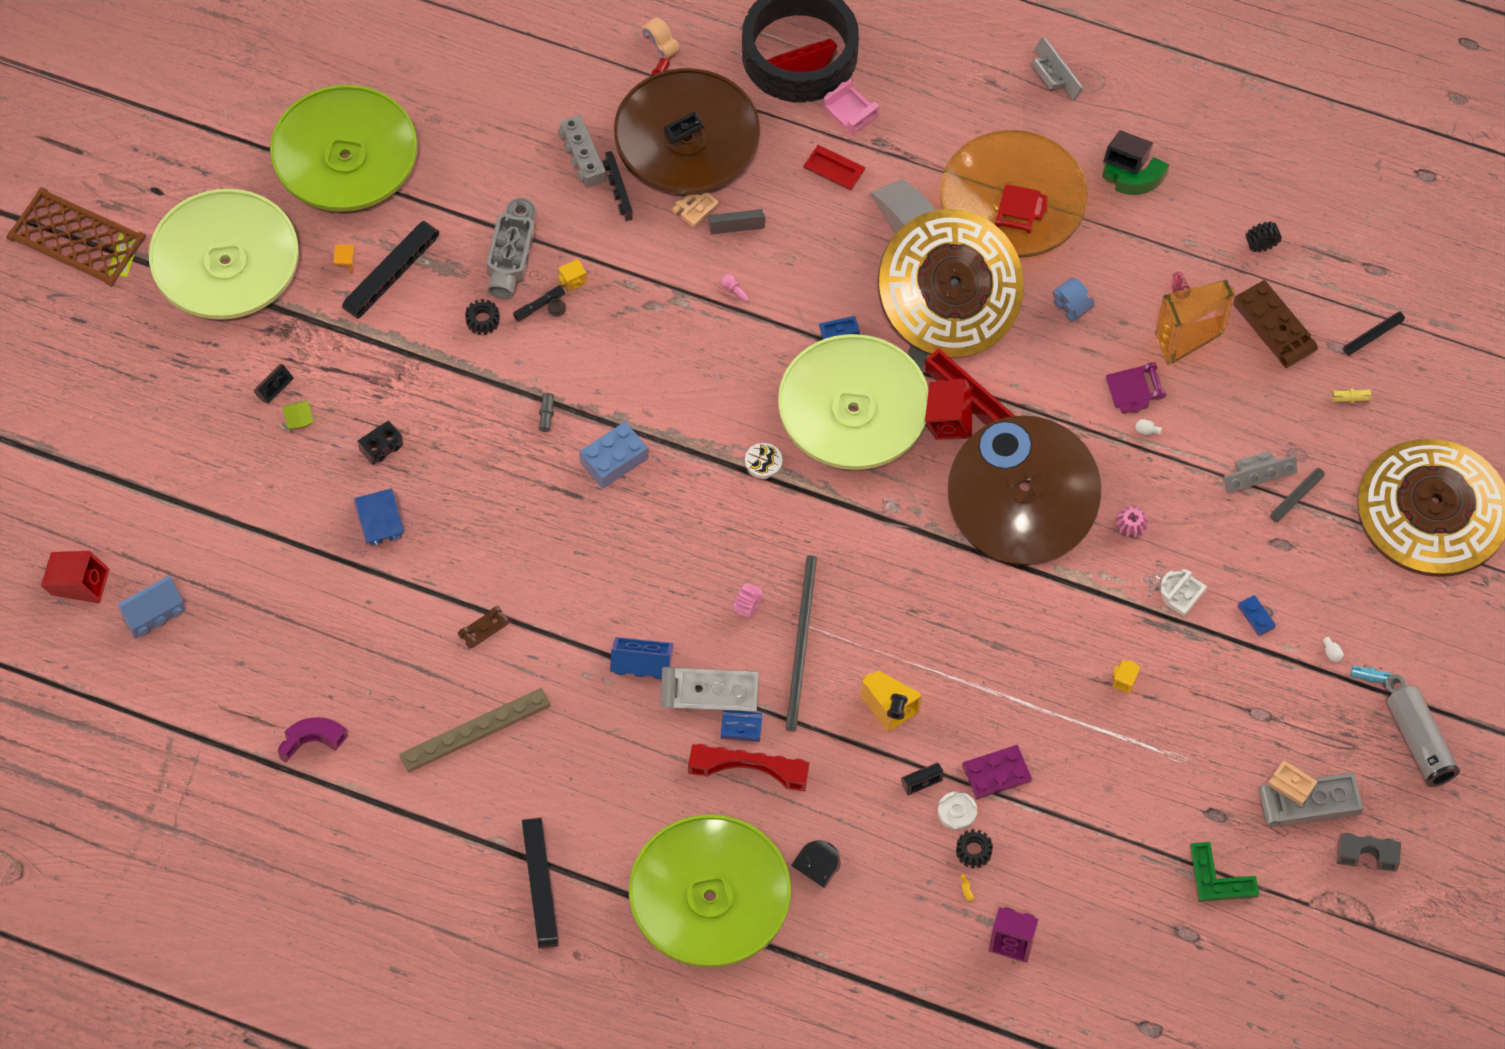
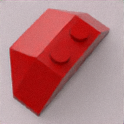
M830 38L767 59V61L774 66L792 72L816 71L826 67L837 49V44Z

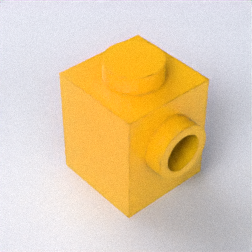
M578 259L558 268V282L567 291L577 289L587 282V272Z
M1122 659L1120 666L1116 665L1112 676L1115 678L1112 687L1131 694L1141 667L1133 661Z

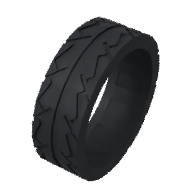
M757 0L747 12L749 14L745 16L742 26V62L751 81L764 93L793 103L813 102L824 99L827 93L833 92L842 82L848 81L853 75L851 73L855 71L858 58L859 28L854 13L843 0ZM798 15L818 18L831 25L843 38L845 48L834 62L824 68L810 72H792L768 62L757 50L755 41L760 32L772 22L784 17Z

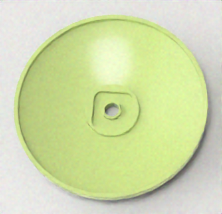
M238 189L206 191L180 202L160 221L154 231L149 248L151 274L163 296L184 312L208 319L243 317L259 311L272 303L283 293L292 280L299 256L296 233L286 214L265 197ZM223 259L230 260L228 264L221 263Z
M839 335L814 343L803 350L791 362L783 375L779 388V414L783 427L790 439L809 457L835 468L864 470L879 467L896 460L917 442L926 426L925 414L929 390L925 377L918 365L897 346L885 340L867 335ZM856 406L859 410L851 412L848 408Z

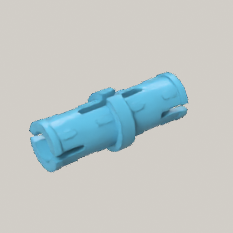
M1353 665L1351 672L1352 678L1368 680L1369 683L1373 681L1386 684L1387 678L1392 675L1389 672L1375 670L1373 667L1369 669Z

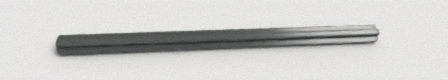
M811 555L806 557L786 730L795 732L797 728L817 557Z

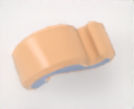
M653 18L642 25L641 33L643 37L650 36L661 57L669 59L679 52L680 46L677 40L672 38L669 27L662 19Z

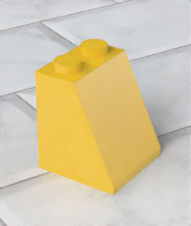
M879 670L875 673L867 674L862 680L861 698L887 732L920 712L922 695L916 690ZM892 694H900L908 698L903 711L905 716L901 720L892 719L887 715L892 702L890 700Z

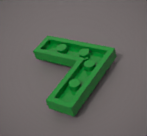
M1211 842L1190 844L1198 902L1257 898L1259 896L1256 876L1216 879Z

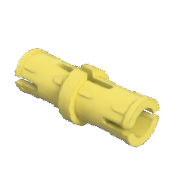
M1370 389L1333 390L1331 394L1339 396L1331 397L1333 403L1371 401V396H1364L1371 395Z

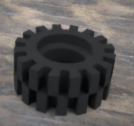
M1272 221L1268 223L1263 222V224L1259 223L1257 224L1258 226H1253L1246 233L1247 242L1253 252L1267 251L1268 248L1272 249V246L1276 247L1277 243H1280L1282 239L1277 224L1275 222L1272 223Z
M477 299L475 304L472 302L469 304L470 307H467L465 312L466 324L469 330L472 329L474 334L477 331L478 335H481V332L487 335V331L491 334L493 329H497V325H499L498 307H495V303L491 304L490 300L484 302V299L478 302ZM480 313H487L490 316L486 321H478L475 317Z
M971 829V833L968 830L965 831L964 835L961 834L957 841L956 856L960 858L959 862L961 864L964 862L966 867L971 865L972 869L975 866L981 868L982 864L985 866L987 861H990L993 843H991V838H987V833L985 832L981 834V830H978V833L975 832V829ZM970 843H977L982 847V852L978 855H972L967 851V846Z

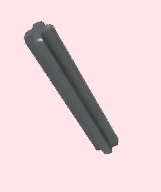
M1316 468L1270 514V518L1274 522H1279L1324 477L1325 472L1320 468Z

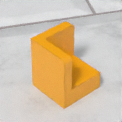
M335 244L333 264L348 266L349 273H353L355 261L354 245Z

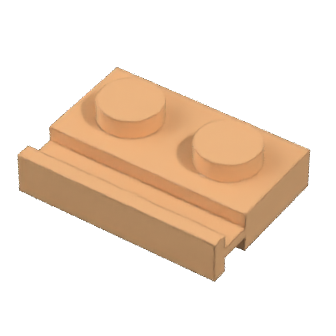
M1283 760L1268 782V786L1302 806L1318 781Z

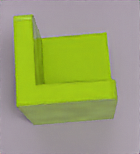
M309 401L294 402L282 407L288 429L304 427L314 422Z

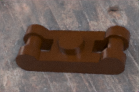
M495 606L490 612L469 626L460 629L457 634L466 641L465 644L471 649L509 624L510 620L507 616H503L499 606ZM496 618L498 621L493 624L492 620ZM474 632L476 636L472 637L470 634Z

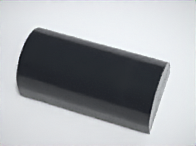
M696 111L665 126L663 130L668 142L674 144L704 129V124Z
M279 364L254 389V393L261 401L269 403L294 378L283 364Z
M937 762L901 777L906 794L911 795L942 782L943 769Z

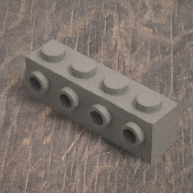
M581 115L560 121L558 133L561 140H565V150L567 154L570 153L572 156L571 163L573 168L578 170L577 176L580 183L583 182L585 188L606 182V171Z

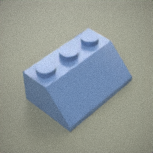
M170 575L118 604L123 622L134 639L146 635L151 629L162 626L167 620L180 616L186 610L184 602Z

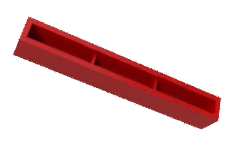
M940 348L926 359L925 371L936 381L966 379L971 388L972 413L985 425L1003 418L1015 416Z

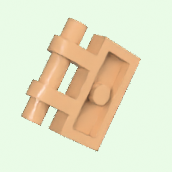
M704 192L701 196L699 193L686 194L682 200L679 199L675 203L671 211L675 215L683 211L681 219L695 228L719 206V201L707 192ZM690 201H694L690 206L687 205Z

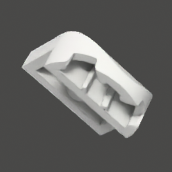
M1188 570L1170 571L1162 579L1161 597L1168 607L1185 617L1206 592L1207 586L1191 576L1192 572Z

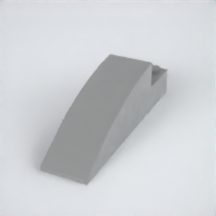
M904 179L870 192L894 233L912 219L936 210L917 189ZM955 276L951 277V284L958 286L959 279Z

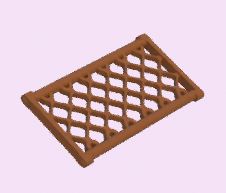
M40 187L6 238L13 242L17 241L98 278L112 287L141 243L145 240L146 234L131 230ZM42 197L45 198V203L37 205ZM54 203L60 205L61 209L59 211L49 212V206ZM47 208V214L37 216V209ZM70 210L76 212L75 218L65 219V213ZM34 211L35 217L27 219L31 212ZM63 215V221L58 223L52 222L53 216ZM86 217L92 219L91 225L81 226V220ZM49 218L51 221L50 225L43 227L39 225V220ZM34 221L38 223V227L28 230L26 227L27 223ZM72 222H78L79 228L68 230L67 225ZM102 224L108 227L107 232L97 234V227ZM22 225H24L25 231L17 234ZM66 226V232L55 233V227ZM53 229L54 234L52 236L43 237V230ZM94 229V236L84 237L83 232L85 230ZM40 232V239H37L35 242L29 239L31 233ZM117 232L123 234L124 238L122 240H112L113 234ZM82 233V239L71 240V234ZM69 236L70 241L68 243H58L59 237ZM109 236L111 239L110 243L103 245L99 243V238ZM55 239L57 242L56 246L51 249L45 247L46 241ZM94 239L98 241V246L88 248L86 245L87 241ZM136 239L132 247L129 248L127 243ZM84 243L86 247L84 250L74 251L73 246L75 244ZM126 244V250L116 252L115 245ZM72 247V253L67 256L61 254L62 248ZM113 247L114 253L103 255L102 249ZM100 250V257L90 258V252ZM88 254L89 259L83 263L77 261L76 257L78 255ZM126 254L120 263L118 256ZM112 257L117 259V264L107 266L105 263L106 259ZM97 261H103L104 267L96 270L92 264ZM117 268L112 276L108 275L110 269Z

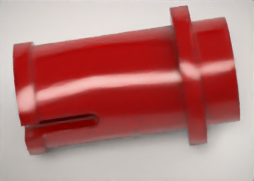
M660 58L656 68L652 70V75L666 71L670 66V61L666 58Z

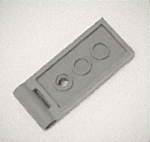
M662 667L660 707L757 711L759 671ZM696 685L702 686L701 692L695 690Z
M1348 773L1314 778L1318 781L1317 785L1302 806L1271 788L1268 784L1259 787V795L1267 826L1283 827L1361 815L1363 806L1355 774Z

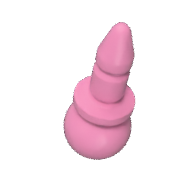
M725 274L721 278V285L729 289V292H734L740 299L748 301L746 293L739 287V282H736L734 276Z

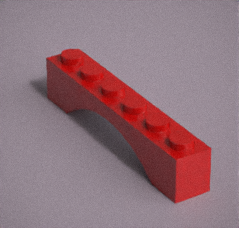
M692 744L688 774L708 777L726 769L750 768L770 775L786 789L805 792L810 762H806L803 759H786L784 756L773 757L767 756L764 753L753 754L747 753L744 750L733 751L725 747L713 748L705 744Z

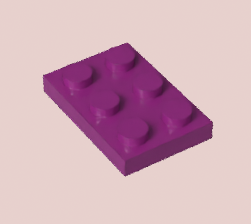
M1018 745L962 762V767L976 800L1032 782V777Z

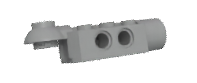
M516 198L510 201L506 207V213L498 215L486 263L487 274L491 277L488 292L497 298H512L516 282L524 280L535 234L533 218L536 214L534 204L526 198Z

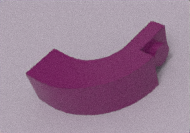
M321 717L298 721L284 732L287 741H283L278 748L279 758L286 763L303 744L312 741L322 742L336 751L347 739V729L333 720Z

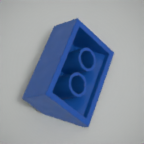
M615 637L611 650L610 672H614L617 675H625L627 673L634 674L636 677L653 676L656 679H662V667H671L673 643Z

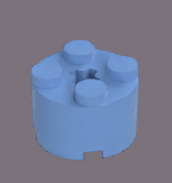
M1071 277L1053 291V295L1056 298L1053 301L1055 306L1059 310L1063 308L1070 322L1077 320L1094 307L1092 297L1089 299L1087 296L1089 291L1077 278L1073 279Z

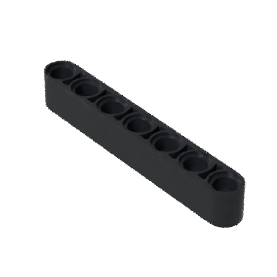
M421 221L344 300L342 308L355 318H361L436 241L439 236V230L426 221Z
M542 818L522 820L538 949L558 947Z

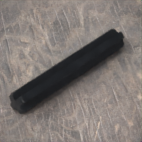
M1399 311L1346 344L1343 351L1346 355L1353 354L1402 323L1405 319L1404 314Z

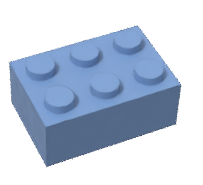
M624 422L579 451L580 463L603 489L648 459V447L631 427Z

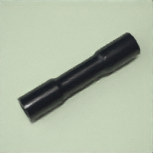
M558 285L530 304H526L514 311V318L517 322L523 320L539 308L565 295L564 289L561 285Z

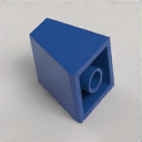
M392 488L354 498V505L366 544L370 543L371 546L381 544L382 540L389 538L390 541L401 538L400 535L404 534Z

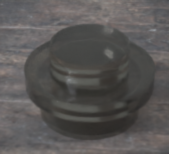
M557 298L551 300L547 306L548 313L555 317L563 315L566 311L565 303Z

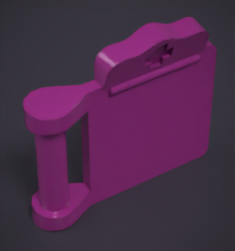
M1156 362L1106 375L1114 406L1120 408L1121 413H1138L1140 410L1149 407L1148 400H1160L1166 397V392L1162 389L1156 371L1158 369ZM1144 372L1150 374L1155 389L1152 393L1149 391Z

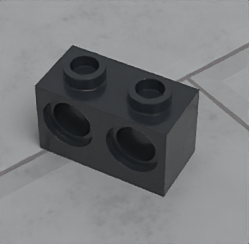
M389 420L358 440L359 450L372 465L383 461L387 455L398 451L403 445L402 435Z

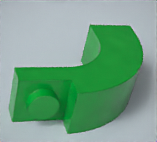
M1153 157L1145 169L1135 174L1107 163L1104 167L1102 178L1110 183H1115V191L1128 195L1144 194L1154 190L1164 181L1168 174L1169 164Z

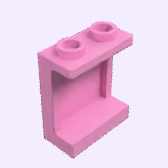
M851 79L842 82L837 89L827 93L823 99V109L850 135H854L879 116V105L876 102L870 104L853 88V81Z

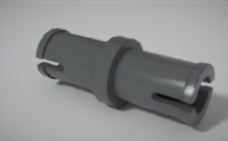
M543 393L542 406L539 409V430L542 432H549L551 430V418L554 416V395L552 393Z

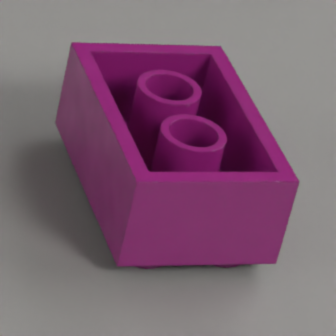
M999 907L992 929L989 952L1028 963L1039 919L1029 913L1021 914L1008 907Z

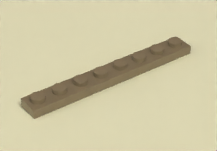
M539 688L400 753V758L409 773L549 708L550 702L543 689Z

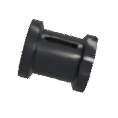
M892 694L890 697L892 702L887 715L892 719L901 720L905 716L903 711L908 698L904 695Z

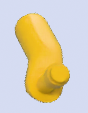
M962 874L960 876L963 881L962 891L967 901L971 902L974 900V895L970 891V882Z

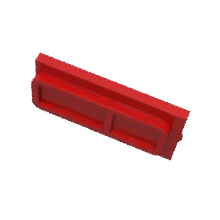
M820 145L816 146L804 164V168L849 190L853 189L865 171L864 166Z

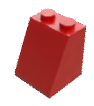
M966 379L938 380L929 383L925 422L936 440L970 438L972 436L971 388Z
M89 550L51 552L41 587L53 596L100 603L110 569Z

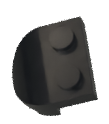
M821 840L812 841L802 848L791 866L823 888H826L834 874L839 871L841 865L839 851L829 842Z

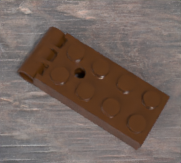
M1265 279L1234 297L1233 305L1285 368L1292 366L1318 350L1317 343L1313 338H1310L1311 334Z

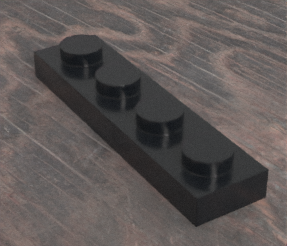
M605 152L603 166L605 171H609L608 181L610 186H614L613 196L615 201H619V214L624 216L625 222L632 220V208L613 152Z

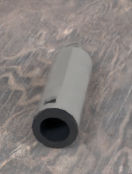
M1399 674L1390 675L1386 680V688L1391 693L1387 699V705L1429 787H1436L1451 781L1460 773V769L1419 688L1409 686L1408 682ZM1397 683H1401L1400 688L1394 689Z

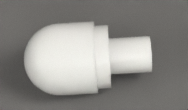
M1145 419L1137 421L1135 425L1136 431L1142 435L1149 436L1152 433L1160 435L1162 427L1154 426L1155 423Z
M1326 637L1322 641L1326 646L1324 650L1331 662H1340L1344 656L1342 649L1336 642L1333 643L1329 637Z

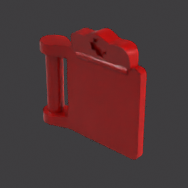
M1006 184L996 216L995 226L998 228L1004 226L1024 230L1026 233L1031 234L1034 219L1041 221L1047 212L1048 197L1041 194L1039 190ZM1003 216H1006V217H1011V218L1026 220V221H1028V222H1027V223L1016 222V221H1011V220L1002 219V217H1003Z

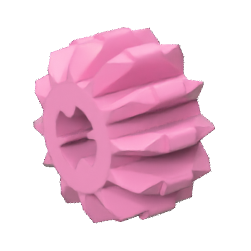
M1130 505L1127 510L1122 508L1116 517V527L1120 528V534L1126 533L1127 538L1130 535L1136 538L1137 534L1142 536L1144 530L1148 528L1147 522L1149 518L1145 516L1144 510L1138 511V506L1135 509H1132Z
M745 584L740 588L737 597L734 599V611L741 616H753L763 597L762 590L755 585Z

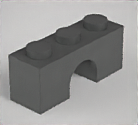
M1352 833L1341 834L1338 841L1337 864L1357 867L1360 855L1369 853L1376 858L1377 869L1397 872L1400 865L1401 842L1390 838L1382 840L1376 839L1373 836L1359 837Z

